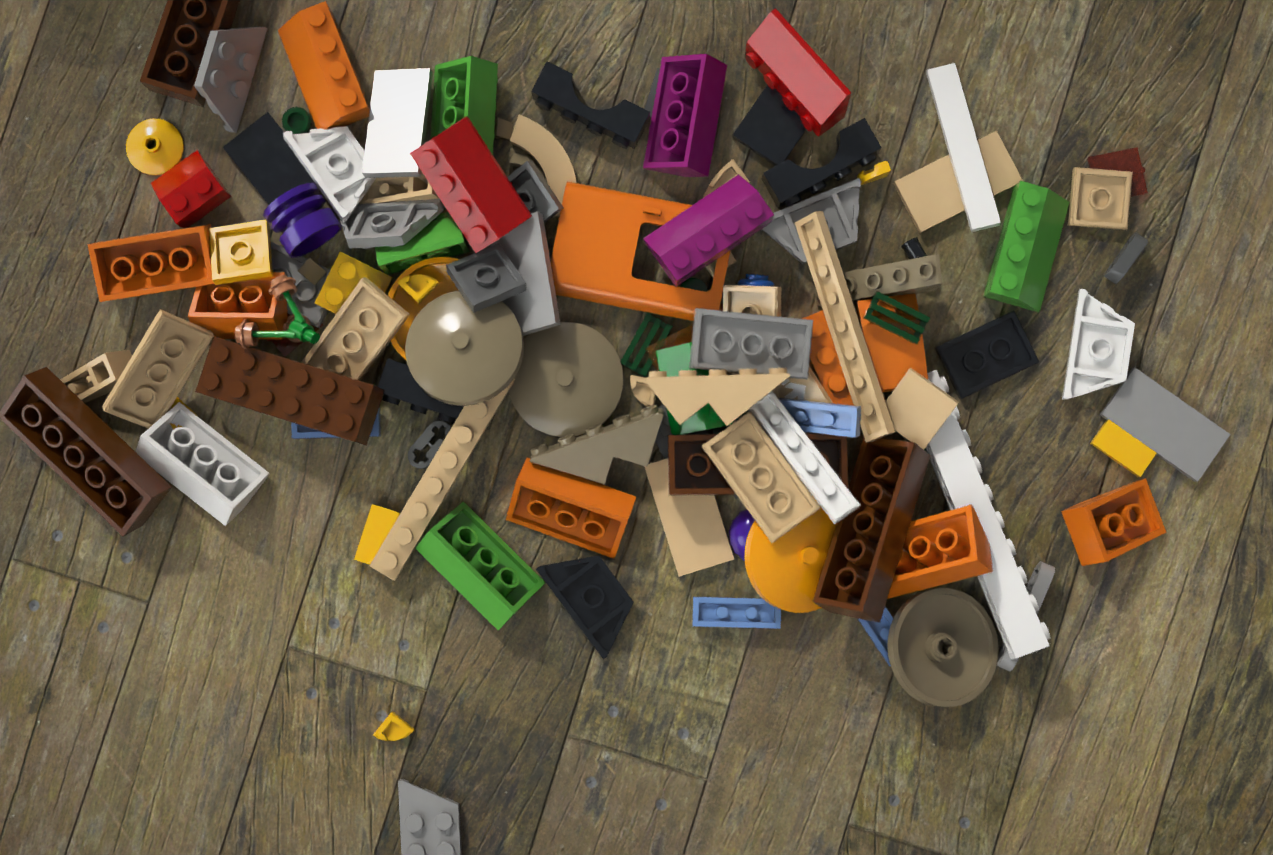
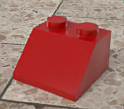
M198 150L151 183L161 204L175 223L182 228L190 227L232 197Z

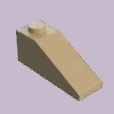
M421 171V177L376 178L359 204L439 199V197Z
M130 350L104 353L60 380L84 403H87L111 392L131 359L132 354Z

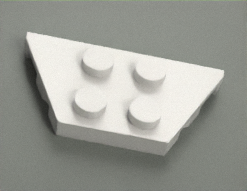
M347 126L333 127L329 130L322 128L310 129V133L293 134L292 131L284 132L283 137L341 221L343 223L346 222L376 179L365 178L362 174L364 149Z
M1079 289L1062 400L1075 398L1123 383L1127 380L1135 323L1117 314L1107 304L1099 302L1089 295V292L1085 289Z

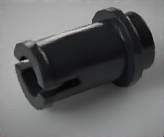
M917 237L901 246L908 259L927 256Z

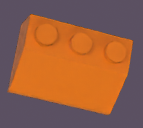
M273 272L272 277L220 285L198 286L195 289L187 317L191 323L212 331L215 337L222 339H235L236 326L240 325L245 319L248 322H256L259 331H283V324L286 323L288 317L286 299L277 301L274 295L269 294V289L274 278L286 274L285 272ZM259 338V339H276V340H282V338Z

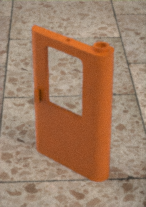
M567 181L562 201L564 208L560 211L551 257L556 295L694 321L695 308L723 311L721 298L730 251L717 259L712 288L707 292L636 279L632 276L640 227L643 224L662 226L692 205Z

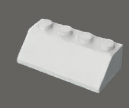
M180 402L140 436L135 451L157 473L225 526L245 508L270 474ZM170 423L175 424L177 428L173 430Z

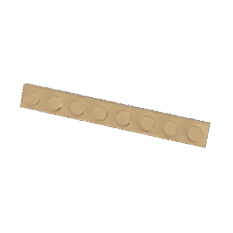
M815 211L795 222V226L853 405L861 406L860 426L865 442H872L895 433L824 213L823 211Z
M513 379L507 388L492 399L463 407L369 565L370 567L393 581L398 578L516 379Z

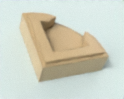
M631 375L630 385L635 398L646 407L655 405L656 394L646 383V378Z

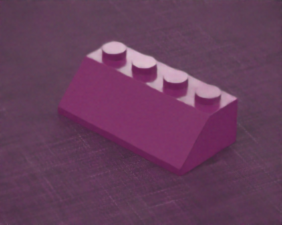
M708 54L662 57L643 164L644 169L683 177H709L727 64Z
M738 174L643 238V241L675 287H677L772 223L774 213L759 192Z

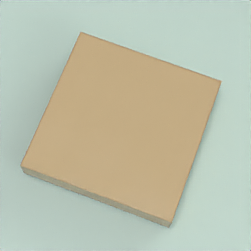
M1073 168L1068 226L1127 230L1133 172Z
M909 368L885 401L894 430L910 442H915L923 450L959 403L912 368Z

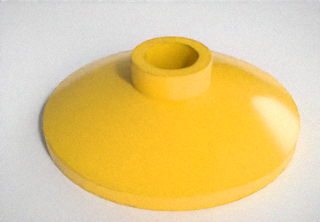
M148 119L140 122L132 129L126 142V153L129 161L137 170L147 175H163L180 162L184 152V142L180 132L170 122L162 119ZM151 140H156V147L148 149V143Z

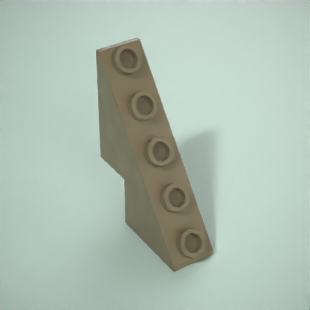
M939 254L843 272L853 303H857L860 300L873 299L877 291L888 297L913 293H929L935 291L942 284ZM815 287L814 294L817 298V307H821V303Z
M652 405L642 409L640 415L632 418L629 415H623L614 419V424L602 427L599 424L586 429V434L577 437L574 434H569L561 437L555 445L547 447V444L535 446L530 449V462L605 484L613 457L647 467L664 415L663 409L658 408L657 405Z

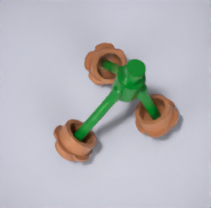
M280 275L271 281L272 286L269 289V294L274 295L277 301L286 299L293 313L287 318V322L283 324V331H259L256 322H248L245 319L235 329L236 342L240 343L242 347L248 349L249 346H256L259 338H288L292 342L308 341L312 344H316L319 341L320 335L314 331L310 320L306 316L301 315L292 298L297 292L296 280L293 277Z

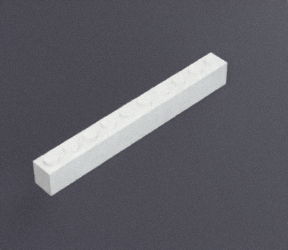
M937 370L928 373V380L944 392H949L944 376H939ZM956 406L926 446V450L931 455V464L950 510L972 505L990 544L993 572L977 577L1010 659H1016L1050 646L1047 641L1050 639V633L1044 622L1040 623L1036 611H1039L1037 601L1033 594L1029 595L1025 587V583H1027L1026 574L1021 566L1017 567L1013 557L1016 555L1015 547L1011 539L1005 538L1002 530L1005 527L1003 518L999 511H994L991 501L994 499L992 491L988 484H983L980 477V473H982L981 464L976 456L972 457L969 450V446H971L970 437L965 429L961 430L958 423L960 414Z

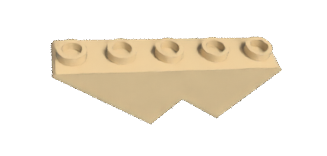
M769 368V374H757V369H739V375H727V370L724 369L709 370V376H697V370L679 371V376L667 377V371H651L645 381L680 425L709 403L725 425L728 426L789 378L790 374L787 373V368Z

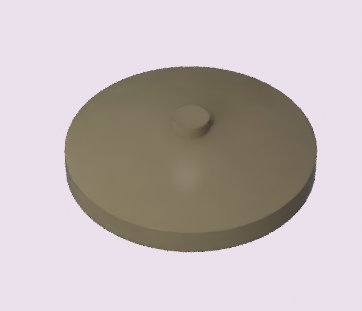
M458 290L437 297L417 314L406 338V360L413 378L431 397L450 405H475L497 396L513 381L523 360L524 339L515 315L505 303L501 301L473 313Z
M560 322L561 325L531 333L524 339L523 360L514 378L516 380L509 390V395L519 415L534 429L553 437L561 438L569 434H574L577 437L586 434L585 430L592 426L603 425L614 413L623 391V370L616 350L602 334L583 324Z
M935 588L915 594L899 608L889 629L887 648L892 671L902 688L913 698L924 704L935 707H955L966 704L985 690L994 675L998 661V639L994 624L983 606L973 597L962 591L951 588Z

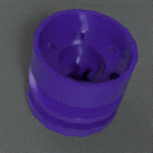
M305 183L285 192L270 203L263 213L266 221L272 223L271 228L275 233L284 232L279 241L291 258H298L318 249L331 240L342 228L341 223L331 208L321 209L326 200L322 195H318L320 191L315 183Z

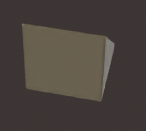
M495 118L494 139L510 140L514 123Z
M514 152L510 161L509 175L526 161H530L531 155Z
M310 257L298 270L313 285H316L326 273Z

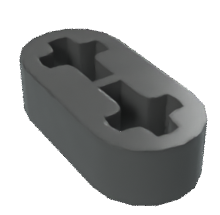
M1135 232L1104 273V277L1117 284L1145 248L1148 240Z
M438 420L426 428L408 451V460L413 467L417 469L428 468L444 441L438 439L433 445L431 441L436 436L433 430L436 427L439 429L446 427L445 435L447 436L452 428L450 424ZM429 445L431 448L426 453L428 461L426 463L423 461L416 463L417 456L414 454L415 451H423Z

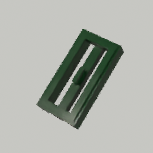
M877 291L863 319L916 345L930 317ZM878 301L920 320L919 324L878 305ZM875 310L915 330L914 335L873 316V311Z
M647 312L620 361L621 365L646 377L656 358L655 351L661 349L673 326ZM650 321L654 325L632 364L628 360ZM658 328H663L662 335L644 368L641 369L638 367Z

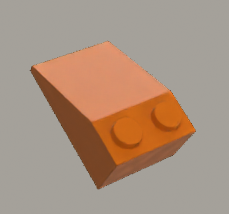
M915 293L890 296V298L919 312ZM872 299L857 301L856 314L882 393L893 391L909 368L914 369L928 379L923 334H921L918 344L915 345L863 319ZM881 301L877 303L916 324L920 322V320ZM875 310L872 313L873 316L911 335L915 333V330Z
M1146 478L1082 501L1061 511L1082 566L1107 562L1167 533Z

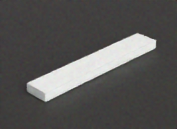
M952 63L928 69L926 72L970 230L975 232L1000 226L1001 221L956 65Z
M773 391L748 409L834 524L859 508L860 504Z

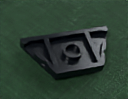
M599 555L537 567L538 573L600 656L605 659L634 603L632 598Z

